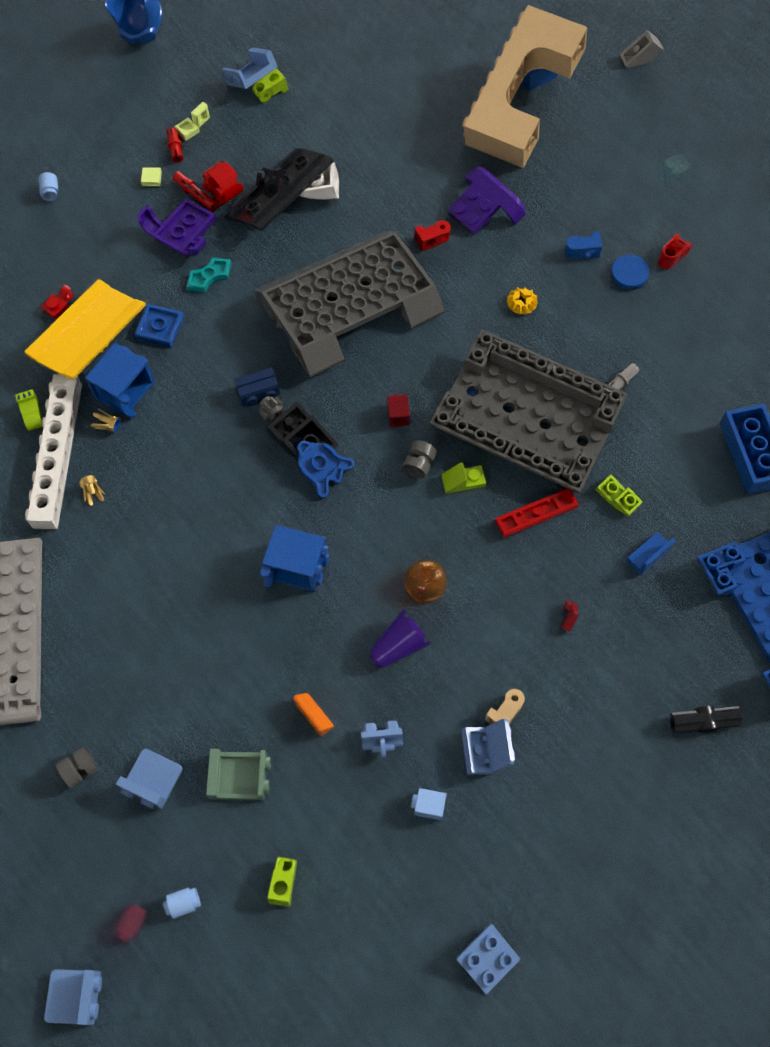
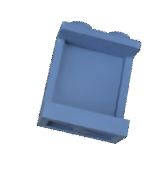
M251 48L248 50L252 61L239 70L225 67L222 69L224 81L230 86L247 89L278 67L271 50Z

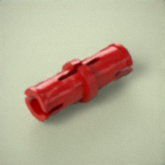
M171 127V134L170 128L166 130L168 137L167 145L171 151L172 161L178 163L177 157H179V161L182 162V143L178 138V131L176 128Z

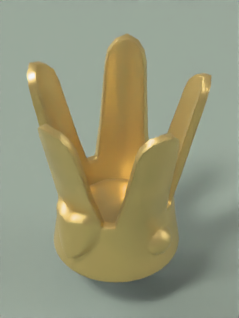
M99 408L98 410L107 416L97 412L93 413L94 417L107 423H92L90 426L95 429H106L115 433L119 427H123L120 425L119 417L111 416Z
M85 475L79 482L80 487L83 488L84 502H86L87 497L88 504L92 506L93 494H96L100 501H104L101 492L105 493L97 485L95 476Z

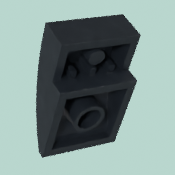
M298 401L265 429L297 462L298 452L296 448L301 441L326 443L334 449L339 445L313 415L310 416Z

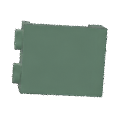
M210 749L207 797L219 800H265V794H269L270 787L269 780H266V771H270L271 757H267L265 750L256 753L221 752L220 749Z

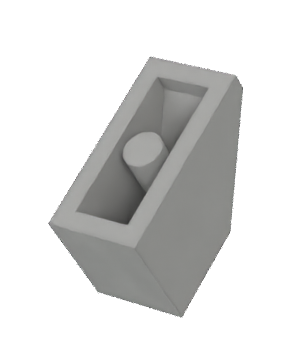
M646 30L620 56L625 66L630 68L652 62L664 49L658 38Z

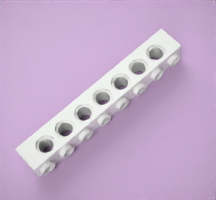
M53 374L52 382L49 383L50 396L45 404L46 417H43L42 420L43 434L39 437L40 450L36 454L37 467L36 471L32 474L33 489L29 491L30 505L25 513L26 521H28L33 529L58 530L82 389L78 376L72 380L60 374Z

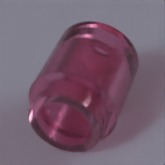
M130 903L129 907L124 909L114 930L118 931L116 937L128 943L131 938L136 940L147 919L145 916L148 911Z

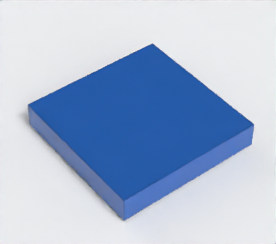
M147 304L134 333L135 339L172 347L184 319V312Z

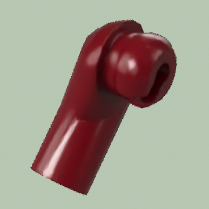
M567 600L563 609L568 614L560 627L570 632L578 619V604Z

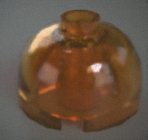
M422 559L411 564L406 572L404 584L412 599L417 602L430 603L441 598L446 591L447 577L445 570L439 563L434 560Z

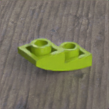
M612 474L595 489L606 501L626 516H629L642 503L641 499L629 487L625 489Z

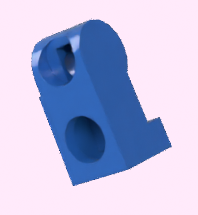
M592 232L591 237H569L565 246V255L572 259L600 257L602 250L600 232Z

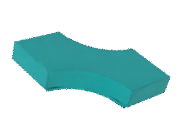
M212 258L210 263L204 268L191 270L186 285L187 290L206 292L213 282L220 279H228L232 265L231 260Z

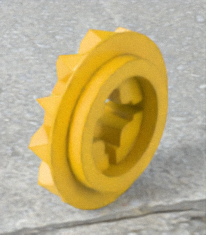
M517 287L515 290H511L507 296L508 307L517 314L531 313L535 310L538 303L537 295L533 293V289L527 290L526 287L523 289ZM520 296L526 299L525 304L522 300H519Z

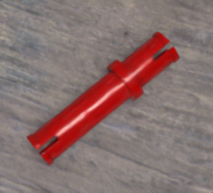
M180 171L173 175L172 180L181 186L186 194L193 196L210 212H214L218 208V203L201 190L195 181L188 179Z

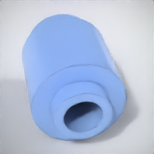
M50 172L42 173L38 177L40 195L46 201H53L59 194L57 177Z
M189 887L166 895L167 900L163 901L166 915H171L173 919L194 912L196 908L201 906L196 888L190 889Z

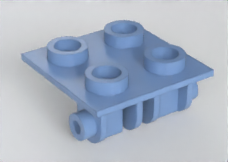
M492 923L485 927L480 935L456 958L460 966L468 972L486 995L521 960Z

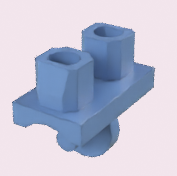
M397 721L386 722V730H377L374 723L364 724V730L361 732L363 750L372 749V752H381L382 758H386V751L395 750V747L403 746L402 728H399Z

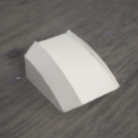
M335 162L299 196L318 200L338 199L339 177Z

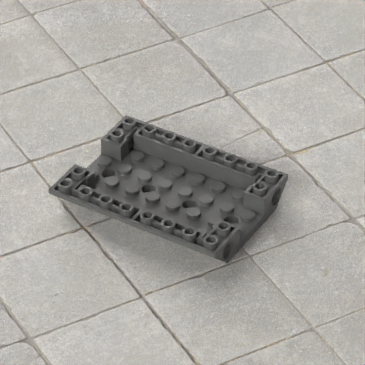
M481 329L464 359L463 369L450 392L447 391L429 425L580 494L628 394ZM475 389L478 394L476 396H469L467 391ZM510 406L514 411L507 413L503 410V407ZM540 423H548L550 428L542 429ZM583 439L587 442V445L580 446L577 440Z

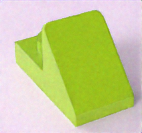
M462 462L441 474L445 494L486 487L482 465L464 468Z

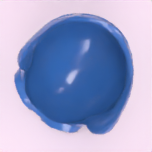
M159 0L105 1V7L119 28L118 34L122 39L131 44H146L156 38V33L162 20V7Z

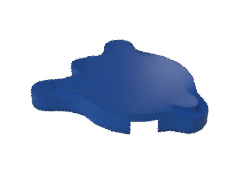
M301 441L297 445L299 470L308 481L313 483L319 498H325L329 494V481L335 484L340 483L343 471L354 467L353 459L340 456L334 448L326 443Z

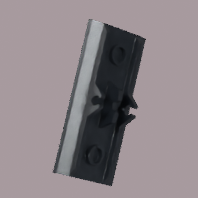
M295 148L273 170L262 168L265 172L264 178H262V173L257 172L256 186L224 216L225 219L251 225L262 232L334 162L333 158L307 149Z

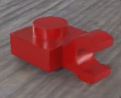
M67 285L62 286L58 296L52 294L40 306L42 311L57 320L69 308L67 302L74 297V294L70 292L71 288Z

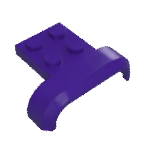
M473 167L464 177L465 181L469 184L472 183V185L448 209L449 213L474 235L500 208L515 225L526 215V208L521 200L483 167Z
M185 198L164 223L154 215L152 208L147 205L137 214L140 226L148 235L185 256L195 257L206 246V239L202 235L216 220V215Z

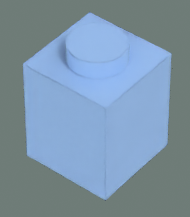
M419 788L418 794H413L411 808H415L414 815L442 820L447 793Z

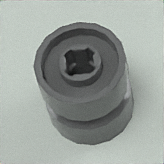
M416 440L411 445L408 452L409 455L406 456L402 465V470L409 476L424 479L429 472L430 464L434 461L437 450L427 442Z
M84 745L74 751L71 758L65 757L55 764L59 774L70 789L80 784L84 776L89 778L99 771L97 763Z

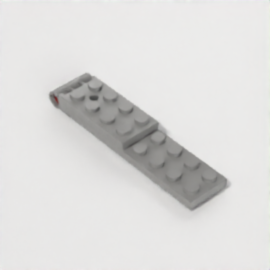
M40 538L0 542V725L40 721L42 540Z

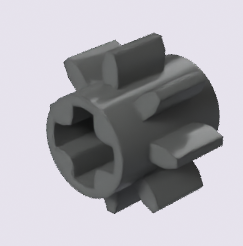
M270 396L265 397L259 404L260 415L265 421L268 419L274 421L283 413V402L278 397L274 399Z

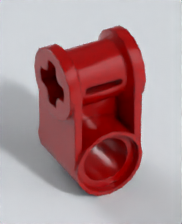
M675 234L663 247L658 259L659 266L667 270L673 268L688 254L693 244L685 242L680 238L679 234Z

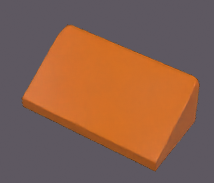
M308 693L297 694L293 697L294 704L320 736H324L334 727Z

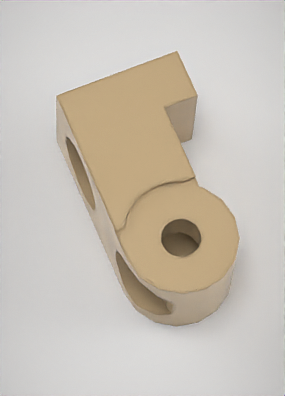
M518 689L509 690L499 709L496 711L491 708L484 720L491 725L501 719H507L510 724L522 708L525 701L524 694Z

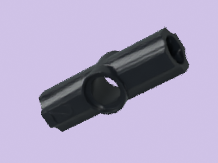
M703 706L692 711L672 712L670 714V725L673 733L691 731L709 733L720 728L742 726L743 715L739 706L722 708Z

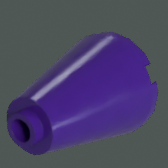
M405 609L398 614L370 649L372 655L369 658L376 667L381 665L384 668L432 644L429 640L424 642L425 634L410 616L407 619L404 615L407 613Z

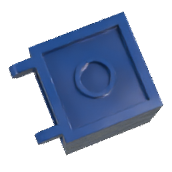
M114 343L85 377L95 399L129 418L136 417V412L133 408L155 382L148 365V360L142 355L137 356L128 347L120 346L117 343Z
M275 525L260 571L261 576L265 578L264 587L271 588L273 582L276 581L315 592L317 585L320 586L324 573L321 572L323 566H327L330 554H327L329 546H326L325 537Z

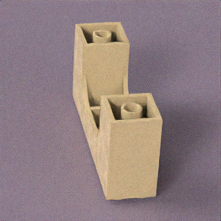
M530 5L526 7L524 12H521L517 26H514L511 31V38L505 42L503 53L497 57L494 70L489 72L486 85L481 87L477 102H473L469 117H465L462 125L464 127L465 145L521 168H524L539 139L540 119L511 107L512 99L526 74L532 70L546 69L571 78L585 51L587 37L586 26Z

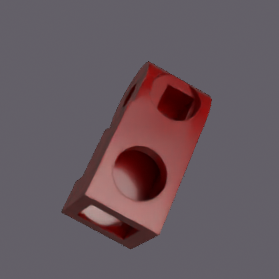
M444 220L438 221L435 225L424 229L422 225L414 228V240L422 252L447 242L450 237L451 226Z

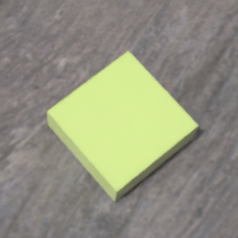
M204 102L191 112L192 120L199 128L210 118L208 106Z
M189 118L174 126L178 134L185 141L200 132L199 127Z
M143 168L141 176L142 186H160L161 168Z

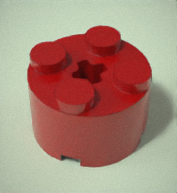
M220 160L202 174L204 190L214 196V200L219 206L227 204L243 192L242 183L238 184L236 180L238 178L237 173L227 162L222 163V160Z

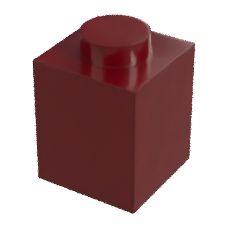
M401 394L387 396L389 426H409L408 396Z

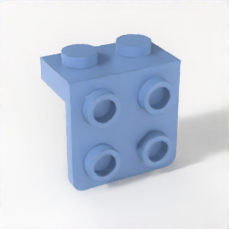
M501 719L487 727H465L461 729L467 775L493 774L514 764L515 752L512 748L511 728L507 719Z
M143 749L127 779L120 776L116 785L121 789L120 793L130 799L136 796L142 799L141 804L151 809L154 806L162 809L183 768L181 765L153 751Z
M53 970L50 975L44 1020L47 1023L94 1025L99 1011L97 999L98 992L101 991L102 987L101 972L94 970Z

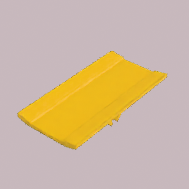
M98 279L24 352L32 360L66 378L74 380L146 306V302L133 299Z

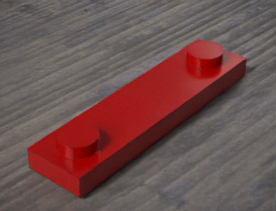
M567 488L496 517L494 521L504 539L579 507V503L571 489Z

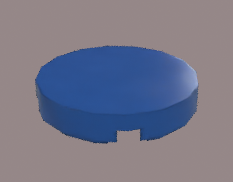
M624 255L614 261L611 274L613 281L618 286L632 289L642 287L647 282L650 271L648 264L641 257Z

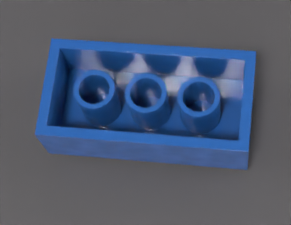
M765 403L726 411L719 424L746 494L769 490L770 416Z

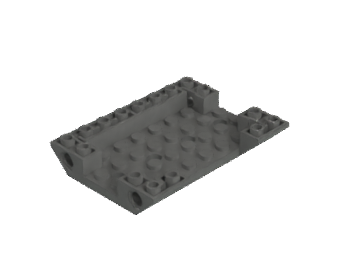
M395 231L378 233L253 290V293L271 320L276 318L290 338L291 350L309 377L344 362V356L336 338L339 335L401 306V315L411 329L444 313L436 285ZM395 266H399V267H403V269H402V270H396V269H394V267H395ZM361 282H370V285L364 286ZM334 297L337 298V300L328 301L327 298ZM296 312L303 314L301 317L293 316Z

